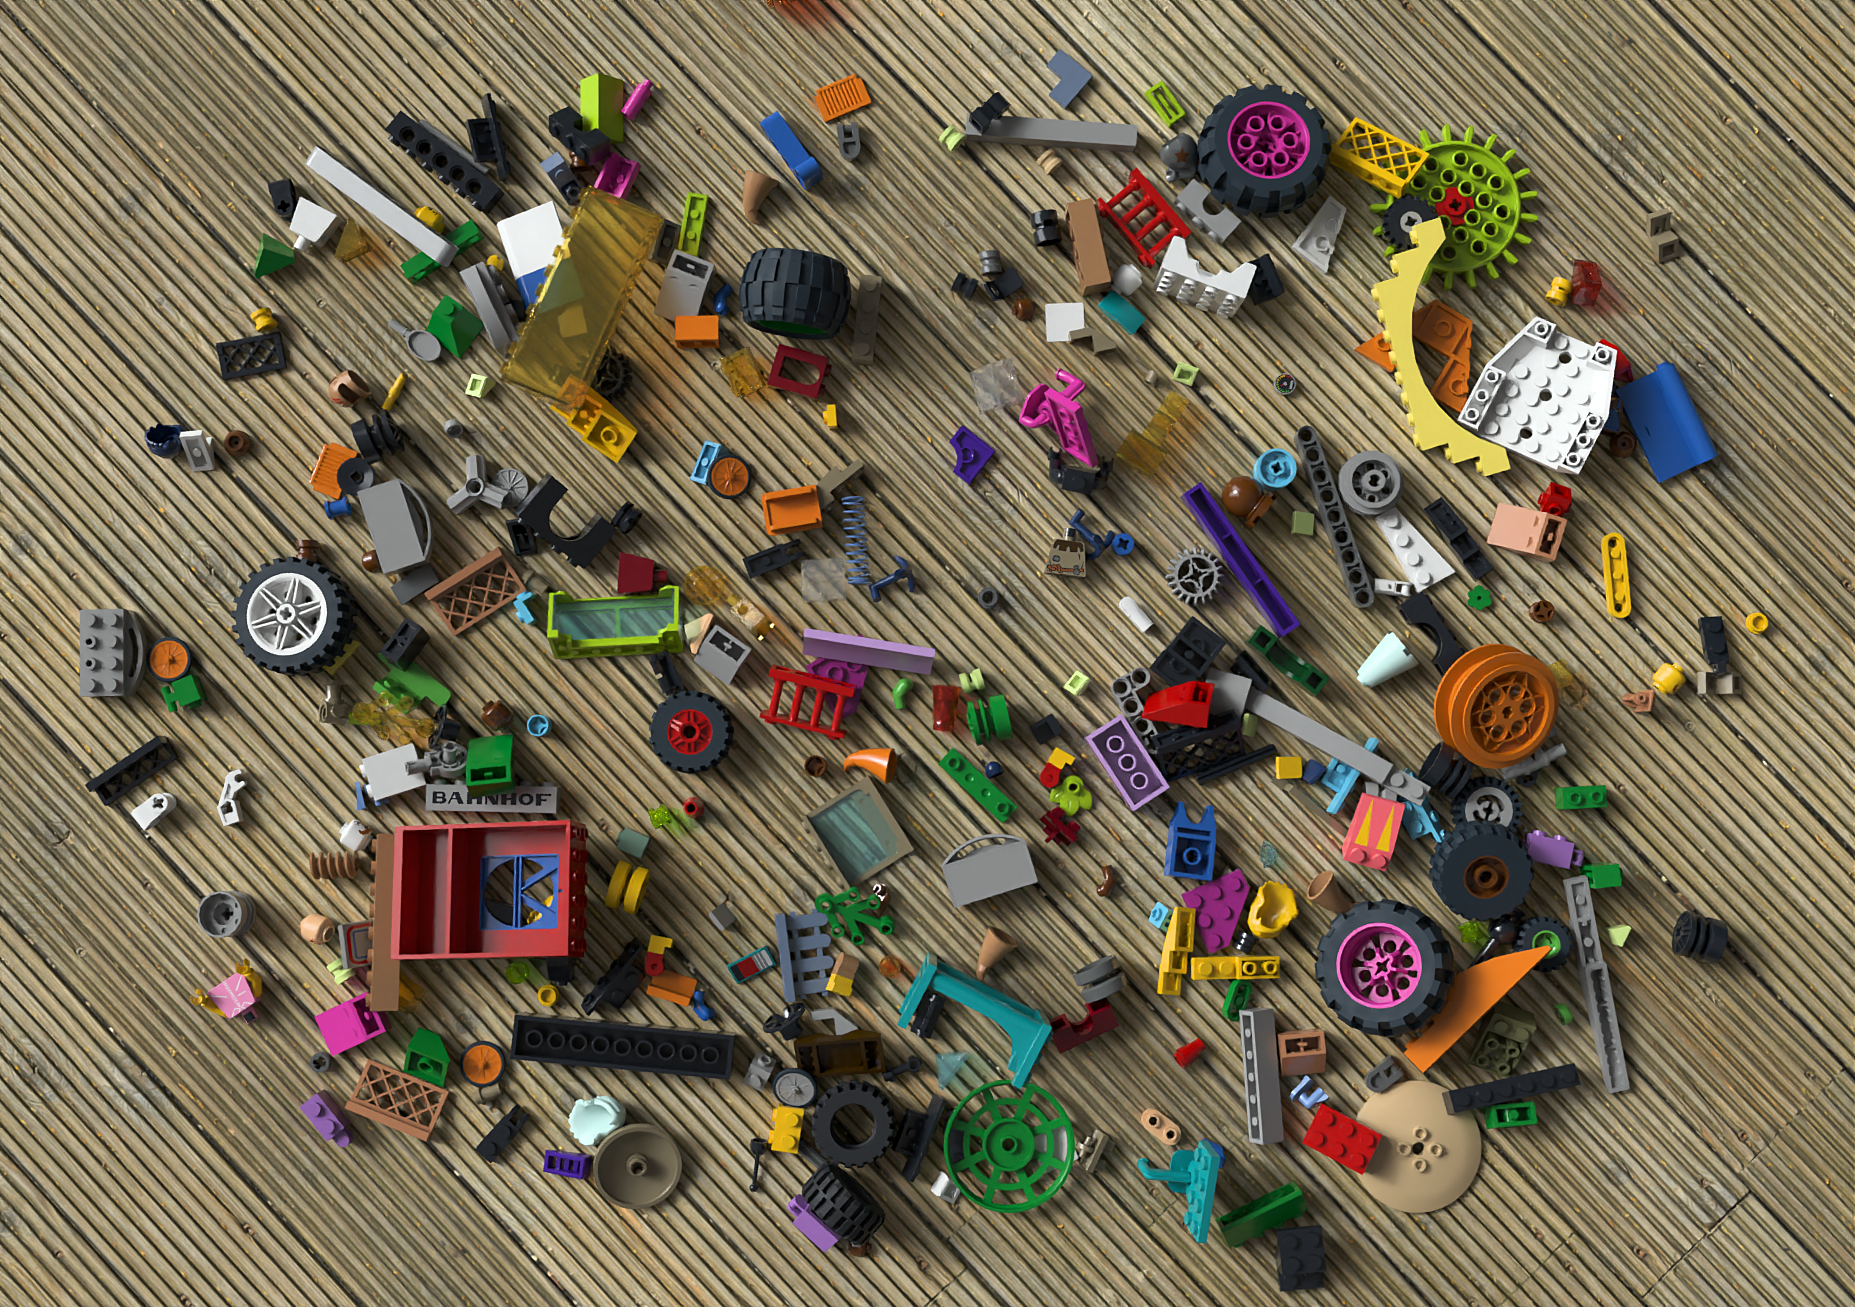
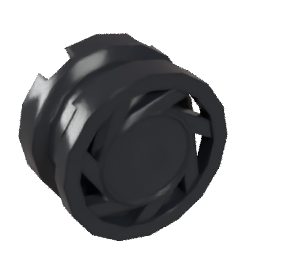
M627 501L615 514L611 525L619 527L620 532L626 535L638 523L643 515V511L639 508H634V504Z

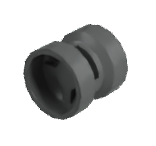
M987 250L979 253V259L982 262V276L989 277L1002 274V266L999 264L1001 258L999 250Z

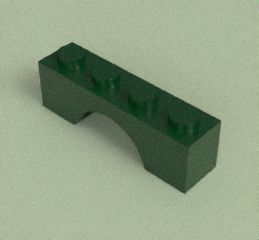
M1262 625L1257 626L1244 642L1245 645L1311 697L1317 696L1329 680L1326 675L1313 665L1303 661L1288 650L1274 634Z

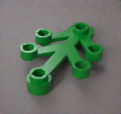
M850 887L848 891L834 896L830 893H822L815 900V908L818 912L826 914L832 926L831 934L836 938L844 935L845 927L839 923L835 912L843 915L852 933L851 941L854 945L863 944L865 934L860 931L855 920L878 928V931L883 935H890L895 930V920L892 917L883 916L878 919L860 912L867 908L878 909L881 903L878 895H870L868 899L848 906L839 904L846 900L851 902L858 901L860 890L857 887ZM855 892L857 896H851L850 893ZM876 900L878 903L872 904L870 901ZM826 902L829 906H823L822 903ZM883 926H889L890 929H884ZM839 928L842 931L836 932L834 929ZM860 936L862 939L857 940L854 937Z

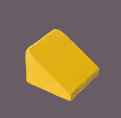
M1300 756L1276 757V778H1302V758Z

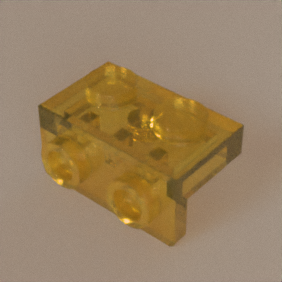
M744 347L729 357H721L719 359L722 364L721 369L729 380L730 390L736 397H747L766 386L750 347Z

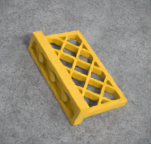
M1357 117L1354 118L1335 144L1332 143V150L1329 154L1331 164L1397 198L1403 197L1406 188L1429 158V153ZM1356 126L1365 129V133L1354 135L1353 130ZM1379 136L1383 138L1384 143L1372 145V137ZM1357 140H1368L1369 146L1357 148ZM1352 142L1354 149L1345 150L1341 146L1343 143ZM1396 145L1401 147L1402 152L1390 153L1389 147ZM1386 148L1387 155L1375 156L1374 150ZM1370 151L1372 155L1370 159L1364 160L1359 156V153ZM1416 155L1421 159L1419 162L1409 164L1407 156ZM1404 157L1406 164L1394 167L1392 159ZM1389 160L1390 168L1382 169L1378 167V162ZM1407 170L1409 175L1404 180L1398 177L1396 172Z

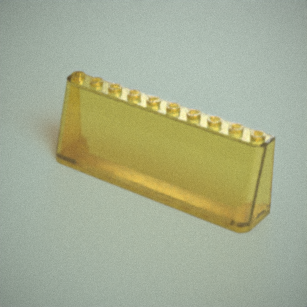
M588 185L586 188L583 187L579 193L578 199L581 201L578 207H573L569 216L572 221L569 226L565 225L561 233L562 243L561 245L557 244L552 253V256L555 258L552 265L548 263L543 275L546 278L543 284H538L534 293L537 298L534 303L531 302L526 310L525 314L528 315L525 323L521 322L517 330V334H519L517 342L513 341L508 350V353L511 354L508 362L504 361L499 370V373L502 374L499 380L569 414L578 411L586 397L664 221V217L591 185Z

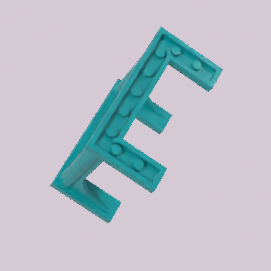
M928 952L899 1008V1012L902 1015L897 1025L906 1029L927 986L991 1018L1007 1031L1012 1039V1052L1007 1064V1068L1015 1072L1011 1081L1012 1086L1021 1089L1022 1085L1027 1086L1032 1077L1030 1070L1033 1064L1038 1065L1043 1055L1040 1052L1043 1044L1048 1045L1053 1035L1052 1026L1045 1012L1038 1008L1034 1010L938 960L937 955Z

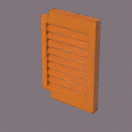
M855 74L817 89V96L814 97L825 123L872 104L862 79H857Z
M333 442L330 446L325 444L309 481V484L314 485L313 490L339 500L343 491L337 483V471L344 461L357 457L358 452Z

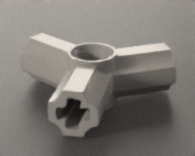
M484 455L466 457L467 482L463 488L446 500L451 510L459 516L479 500L504 510L509 504L511 493L487 482L486 457ZM481 484L480 491L475 493L476 486Z

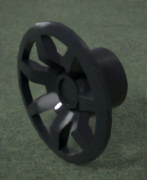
M442 704L439 707L432 721L428 736L429 749H434L439 739L455 742L458 737L461 723L446 718V704Z
M793 1003L789 1005L792 1007L791 1013L789 1007L786 1006L783 1009V1016L772 1014L764 1022L763 1031L765 1033L779 1031L785 1041L794 1039L803 1031L798 1019L805 1012V1005L803 1003Z

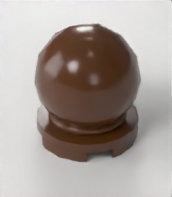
M1249 476L1232 478L1226 483L1222 491L1224 507L1230 514L1238 518H1246L1248 521L1245 525L1251 530L1278 496L1273 491H1270L1268 495L1267 493L1264 494L1262 485L1256 479Z

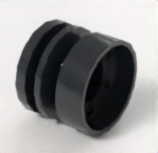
M386 409L380 412V417L377 414L372 415V426L365 418L351 424L355 442L369 465L384 459L383 449L391 457L395 455V450L398 453L405 451L400 428Z
M1440 741L1425 759L1419 771L1418 780L1430 787L1439 782L1438 792H1445L1446 797L1453 799L1468 782L1474 768V763L1467 758L1465 759L1461 753L1453 759L1455 748Z
M1684 911L1674 927L1672 935L1673 953L1690 959L1695 957L1697 961L1715 965L1721 959L1728 938L1727 924L1722 920L1711 917L1704 919L1703 915Z

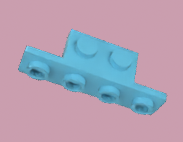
M1370 737L1363 748L1375 754L1378 749L1377 744L1379 740ZM1333 758L1319 782L1336 792L1326 810L1328 813L1335 815L1344 807L1345 797L1347 794L1352 793L1356 786L1355 781L1357 777L1362 774Z
M1409 767L1403 771L1418 780L1416 773L1411 771ZM1428 795L1420 807L1401 796L1396 799V802L1405 804L1402 822L1412 840L1432 832L1437 843L1442 842L1444 839L1443 835L1447 831L1442 829L1437 812L1432 810L1429 804Z

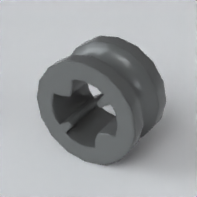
M323 1051L316 1053L310 1059L311 1069L318 1073L326 1071L332 1064L331 1056ZM323 1057L325 1059L323 1062L326 1061V1065L317 1066L319 1063H316V1060Z

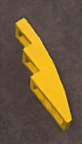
M1174 908L1163 947L1157 994L1180 995L1182 974H1187L1188 952H1193L1195 908Z

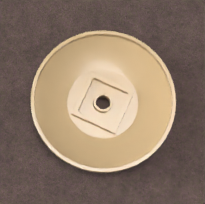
M1405 1080L1393 1083L1385 1090L1373 1094L1364 1103L1355 1120L1382 1133V1137L1363 1175L1357 1172L1356 1174L1363 1186L1376 1199L1391 1208L1411 1213H1424L1443 1208L1455 1201L1467 1190L1477 1173L1482 1149L1477 1122L1470 1110L1447 1114L1442 1093L1450 1090L1441 1085L1423 1080ZM1417 1142L1423 1144V1151L1419 1154H1415L1412 1150L1413 1145Z

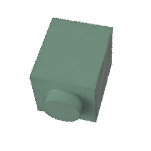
M628 827L624 831L621 830L616 839V842L619 843L617 848L636 857L643 858L652 837Z

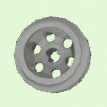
M1364 451L1354 455L1341 467L1337 476V492L1341 502L1350 511L1361 516H1376L1390 510L1399 501L1404 489V476L1399 465L1391 456L1380 451ZM1366 465H1372L1374 467L1373 470H1367ZM1354 472H1358L1360 474L1359 479L1356 480L1353 478ZM1370 477L1376 480V483H1374L1375 487L1369 484ZM1383 487L1388 488L1386 494H1383L1381 491ZM1355 488H1359L1361 490V494L1359 496L1355 493ZM1370 495L1375 497L1374 503L1368 501Z

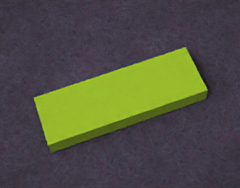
M688 192L678 250L699 258L710 197L709 195Z

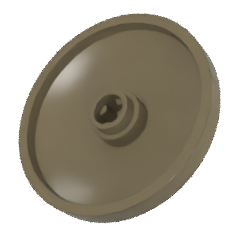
M642 1123L626 1125L609 1134L599 1145L593 1161L594 1180L600 1193L611 1203L627 1209H643L664 1200L675 1189L682 1171L680 1150L675 1140L663 1129Z

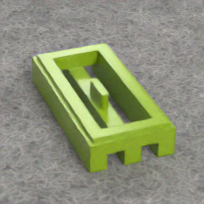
M1160 81L1144 93L1168 128L1186 117L1187 114L1163 81ZM1159 88L1163 91V93L1171 102V104L1176 109L1179 115H1175V113L1170 108L1166 100L1158 91ZM1151 93H1154V95L1157 97V99L1159 100V102L1162 104V106L1165 108V110L1167 111V113H1168V114L1170 115V117L1172 118L1171 120L1169 119V117L1167 116V114L1164 112V110L1162 109V107L1159 105V103L1157 102V100L1154 98V96H1153Z

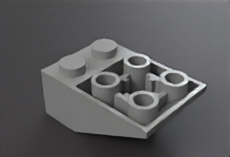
M674 249L666 269L654 314L676 322V316H699L717 272L715 264Z

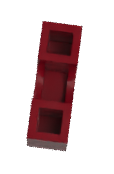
M1106 997L1085 1004L1087 1015L1080 1022L1069 1021L1065 1013L1049 1020L1052 1026V1038L1060 1054L1119 1026Z

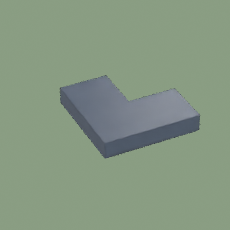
M1061 49L1046 65L1051 72L1061 79L1049 93V97L1063 109H1066L1093 76Z

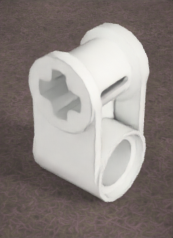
M170 793L154 794L143 804L135 808L131 815L141 828L147 831L157 825L163 817L176 807V798Z

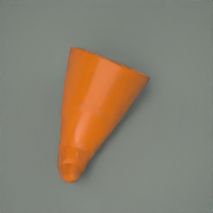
M894 748L859 750L851 753L845 759L843 770L847 771L850 767L858 766L870 771L885 784H888L895 774L897 754Z

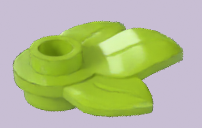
M1071 775L1066 777L1062 784L1055 786L1051 790L1050 802L1060 803V808L1065 811V817L1067 818L1073 816L1079 807L1090 810L1092 807L1091 793L1084 788L1083 781L1078 776ZM1071 784H1076L1077 788L1071 790L1069 786Z

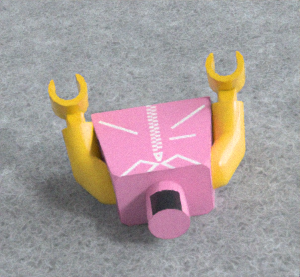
M246 958L243 962L244 966H240L237 962L235 969L237 973L206 993L208 996L204 997L203 990L199 988L196 989V994L200 997L195 998L190 995V1000L192 1004H201L204 1008L224 1018L232 1019L241 1014L246 1023L249 1024L259 1017L253 1006L262 1000V978L250 967V960Z

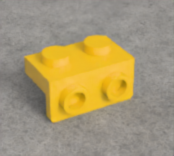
M778 1103V1108H773L771 1121L775 1122L774 1130H770L768 1143L772 1144L771 1150L798 1153L804 1108L784 1106L782 1103Z

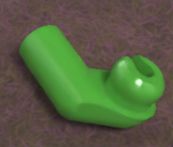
M903 678L899 680L892 691L896 710L906 708L904 695L913 688L911 679Z

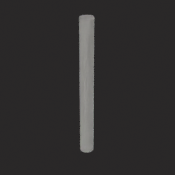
M424 119L419 121L418 124L482 174L487 176L490 173L491 169L483 163H474V158L470 153Z

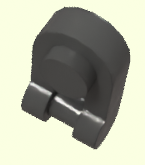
M851 122V125L836 124L839 151L842 158L847 161L856 160L861 153L858 123ZM852 133L853 135L851 138H844V134Z
M1388 1055L1378 1065L1368 1071L1364 1078L1365 1085L1373 1092H1381L1401 1078L1405 1072L1395 1064L1396 1060L1394 1057ZM1387 1068L1391 1071L1389 1076H1386L1383 1072Z

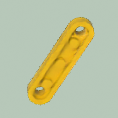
M1612 532L1602 538L1601 551L1607 611L1610 616L1619 619L1628 616L1631 612V598L1625 540L1621 534ZM1610 540L1614 542L1613 548L1609 546ZM1616 604L1621 607L1619 612L1615 610Z

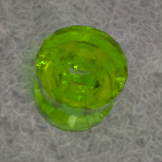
M665 803L661 804L657 809H648V814L655 830L663 824L668 825L672 823Z
M1472 920L1457 925L1458 930L1462 934V943L1473 942L1483 938V934L1478 929L1479 921Z
M516 961L506 968V978L512 984H520L526 981L530 976L528 964L523 961Z

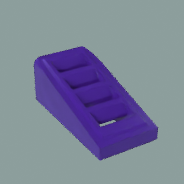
M547 1149L543 1172L583 1180L590 1176L592 1155ZM554 1157H557L556 1167H553ZM563 1158H565L564 1169L561 1168ZM572 1160H574L573 1170L570 1169Z

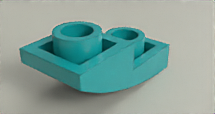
M1112 290L1107 293L1097 306L1111 321H1116L1129 335H1133L1146 319L1129 302Z

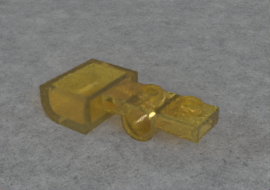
M1171 390L1143 433L1140 434L1132 428L1114 457L1150 480L1168 454L1160 445L1189 401Z

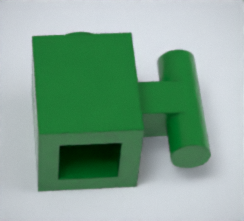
M189 675L172 682L173 693L169 686L161 688L170 713L178 711L175 703L177 701L180 707L192 710L202 706L201 702L208 700L200 677L197 675Z

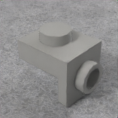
M757 1052L742 1083L762 1092L776 1060L768 1055Z

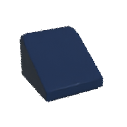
M1310 759L1302 767L1301 779L1306 784L1313 785L1326 771V768L1315 760Z

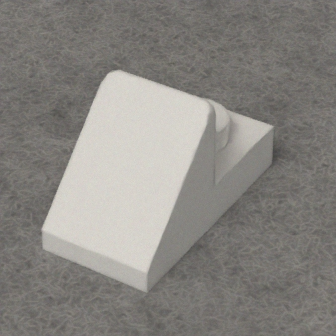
M203 430L181 432L180 440L192 471L213 470L215 462L212 437L206 438Z

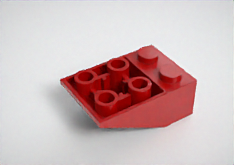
M1190 681L1149 693L1141 718L1150 721L1169 722L1174 725L1183 724L1194 728H1207L1213 707L1215 684Z

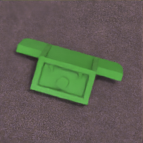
M380 652L376 655L390 666L392 670L386 677L376 681L372 688L405 715L416 710L426 697L439 707L442 704H447L451 699L450 691L416 663L412 662L407 671L404 672L389 664Z

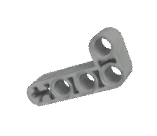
M1139 667L1115 679L1110 685V691L1133 732L1147 753L1152 755L1156 754V749H1148L1149 741L1147 737L1142 740L1141 736L1151 731L1152 735L1148 737L1152 741L1151 736L1158 733L1150 720L1141 718L1144 707L1135 692L1149 683L1150 674L1147 669ZM1136 672L1144 674L1145 680L1143 683L1140 684L1134 680ZM1117 682H1123L1126 685V691L1123 694L1116 692L1115 685ZM1128 701L1135 702L1137 707L1134 713L1126 710L1125 706ZM1138 720L1146 722L1147 728L1144 732L1137 730L1136 723Z

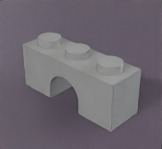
M1193 179L1176 197L1174 202L1176 209L1183 215L1187 214L1198 229L1202 228L1205 230L1212 242H1218L1222 245L1239 227L1241 220L1226 207L1217 215L1206 213L1203 209V202L1207 199L1209 192Z

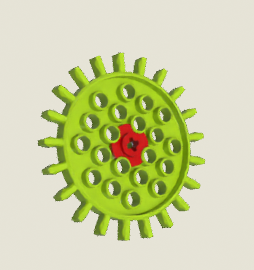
M1445 124L1441 133L1443 142L1432 144L1429 134L1425 129L1421 130L1418 134L1423 146L1421 150L1429 153V158L1426 162L1433 163L1435 170L1430 171L1426 169L1424 164L1413 178V180H1421L1423 187H1415L1412 180L1406 188L1403 197L1411 195V198L1420 196V200H1428L1427 204L1429 206L1433 205L1435 208L1433 210L1434 214L1437 213L1438 218L1440 217L1447 224V228L1443 229L1446 239L1428 263L1420 285L1425 286L1431 280L1432 272L1445 274L1444 291H1450L1453 286V274H1465L1466 283L1470 290L1477 286L1474 271L1483 267L1492 281L1499 277L1497 269L1492 264V261L1498 256L1511 266L1518 261L1506 247L1510 244L1511 240L1523 246L1530 244L1532 239L1516 231L1519 222L1529 224L1537 221V215L1521 213V201L1533 200L1538 194L1537 191L1519 192L1516 181L1524 179L1530 173V170L1526 168L1515 174L1511 173L1506 163L1517 152L1514 148L1506 152L1501 159L1490 151L1496 142L1497 135L1493 134L1490 136L1484 147L1472 143L1474 126L1470 125L1464 134V141H1452L1450 124ZM1416 155L1407 156L1409 164L1419 162L1421 159ZM1455 157H1462L1464 159V165L1457 164L1455 162ZM1389 160L1384 161L1381 166L1385 169L1390 168ZM1473 168H1479L1482 171V176H1475ZM1407 170L1396 172V175L1404 180L1409 175ZM1443 174H1450L1453 181L1446 182L1443 179ZM1493 179L1497 180L1500 183V188H1493L1490 181ZM1372 185V188H1373V189H1375V190H1377V191L1385 192V191H1383V190H1381V189H1379V188H1377V187H1375V186ZM1461 186H1468L1470 194H1464L1461 191ZM1431 191L1439 192L1441 199H1433ZM1388 193L1386 204H1371L1369 212L1385 213L1388 207L1399 198ZM1479 197H1485L1488 200V206H1482L1479 203ZM1497 209H1503L1506 212V217H1499L1496 212ZM1467 215H1474L1476 223L1468 222ZM1382 225L1372 231L1373 236L1384 234L1381 231ZM1485 226L1492 227L1494 235L1486 234ZM1455 232L1463 233L1464 241H1458L1455 238ZM1473 244H1480L1482 253L1475 252ZM1388 246L1383 256H1391L1395 252V247ZM1443 250H1450L1453 253V258H1446L1443 255Z

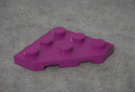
M821 657L806 665L807 670L811 674L857 685L855 695L846 699L842 720L857 712L869 665ZM828 691L825 694V701L834 714L838 700L837 693Z
M1241 868L1181 894L1187 908L1196 909L1195 925L1209 954L1227 947L1231 943L1250 890V885Z

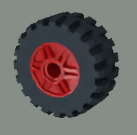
M682 691L667 697L665 702L659 704L658 710L651 717L653 719L652 724H649V731L651 733L649 740L650 744L653 745L655 755L661 759L660 761L664 765L682 773L693 774L711 770V768L719 765L723 758L728 755L730 746L733 744L734 727L732 726V718L727 712V708L718 699L699 691ZM693 726L696 729V734L693 738H690L687 732Z

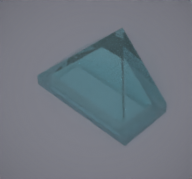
M961 1050L935 1054L938 1082L941 1090L946 1087L970 1056L968 1051Z

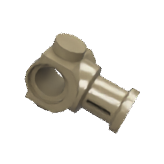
M338 680L325 681L323 686L326 687V699L322 700L319 707V722L345 724L348 719V705L344 699H341V687L344 686V682Z

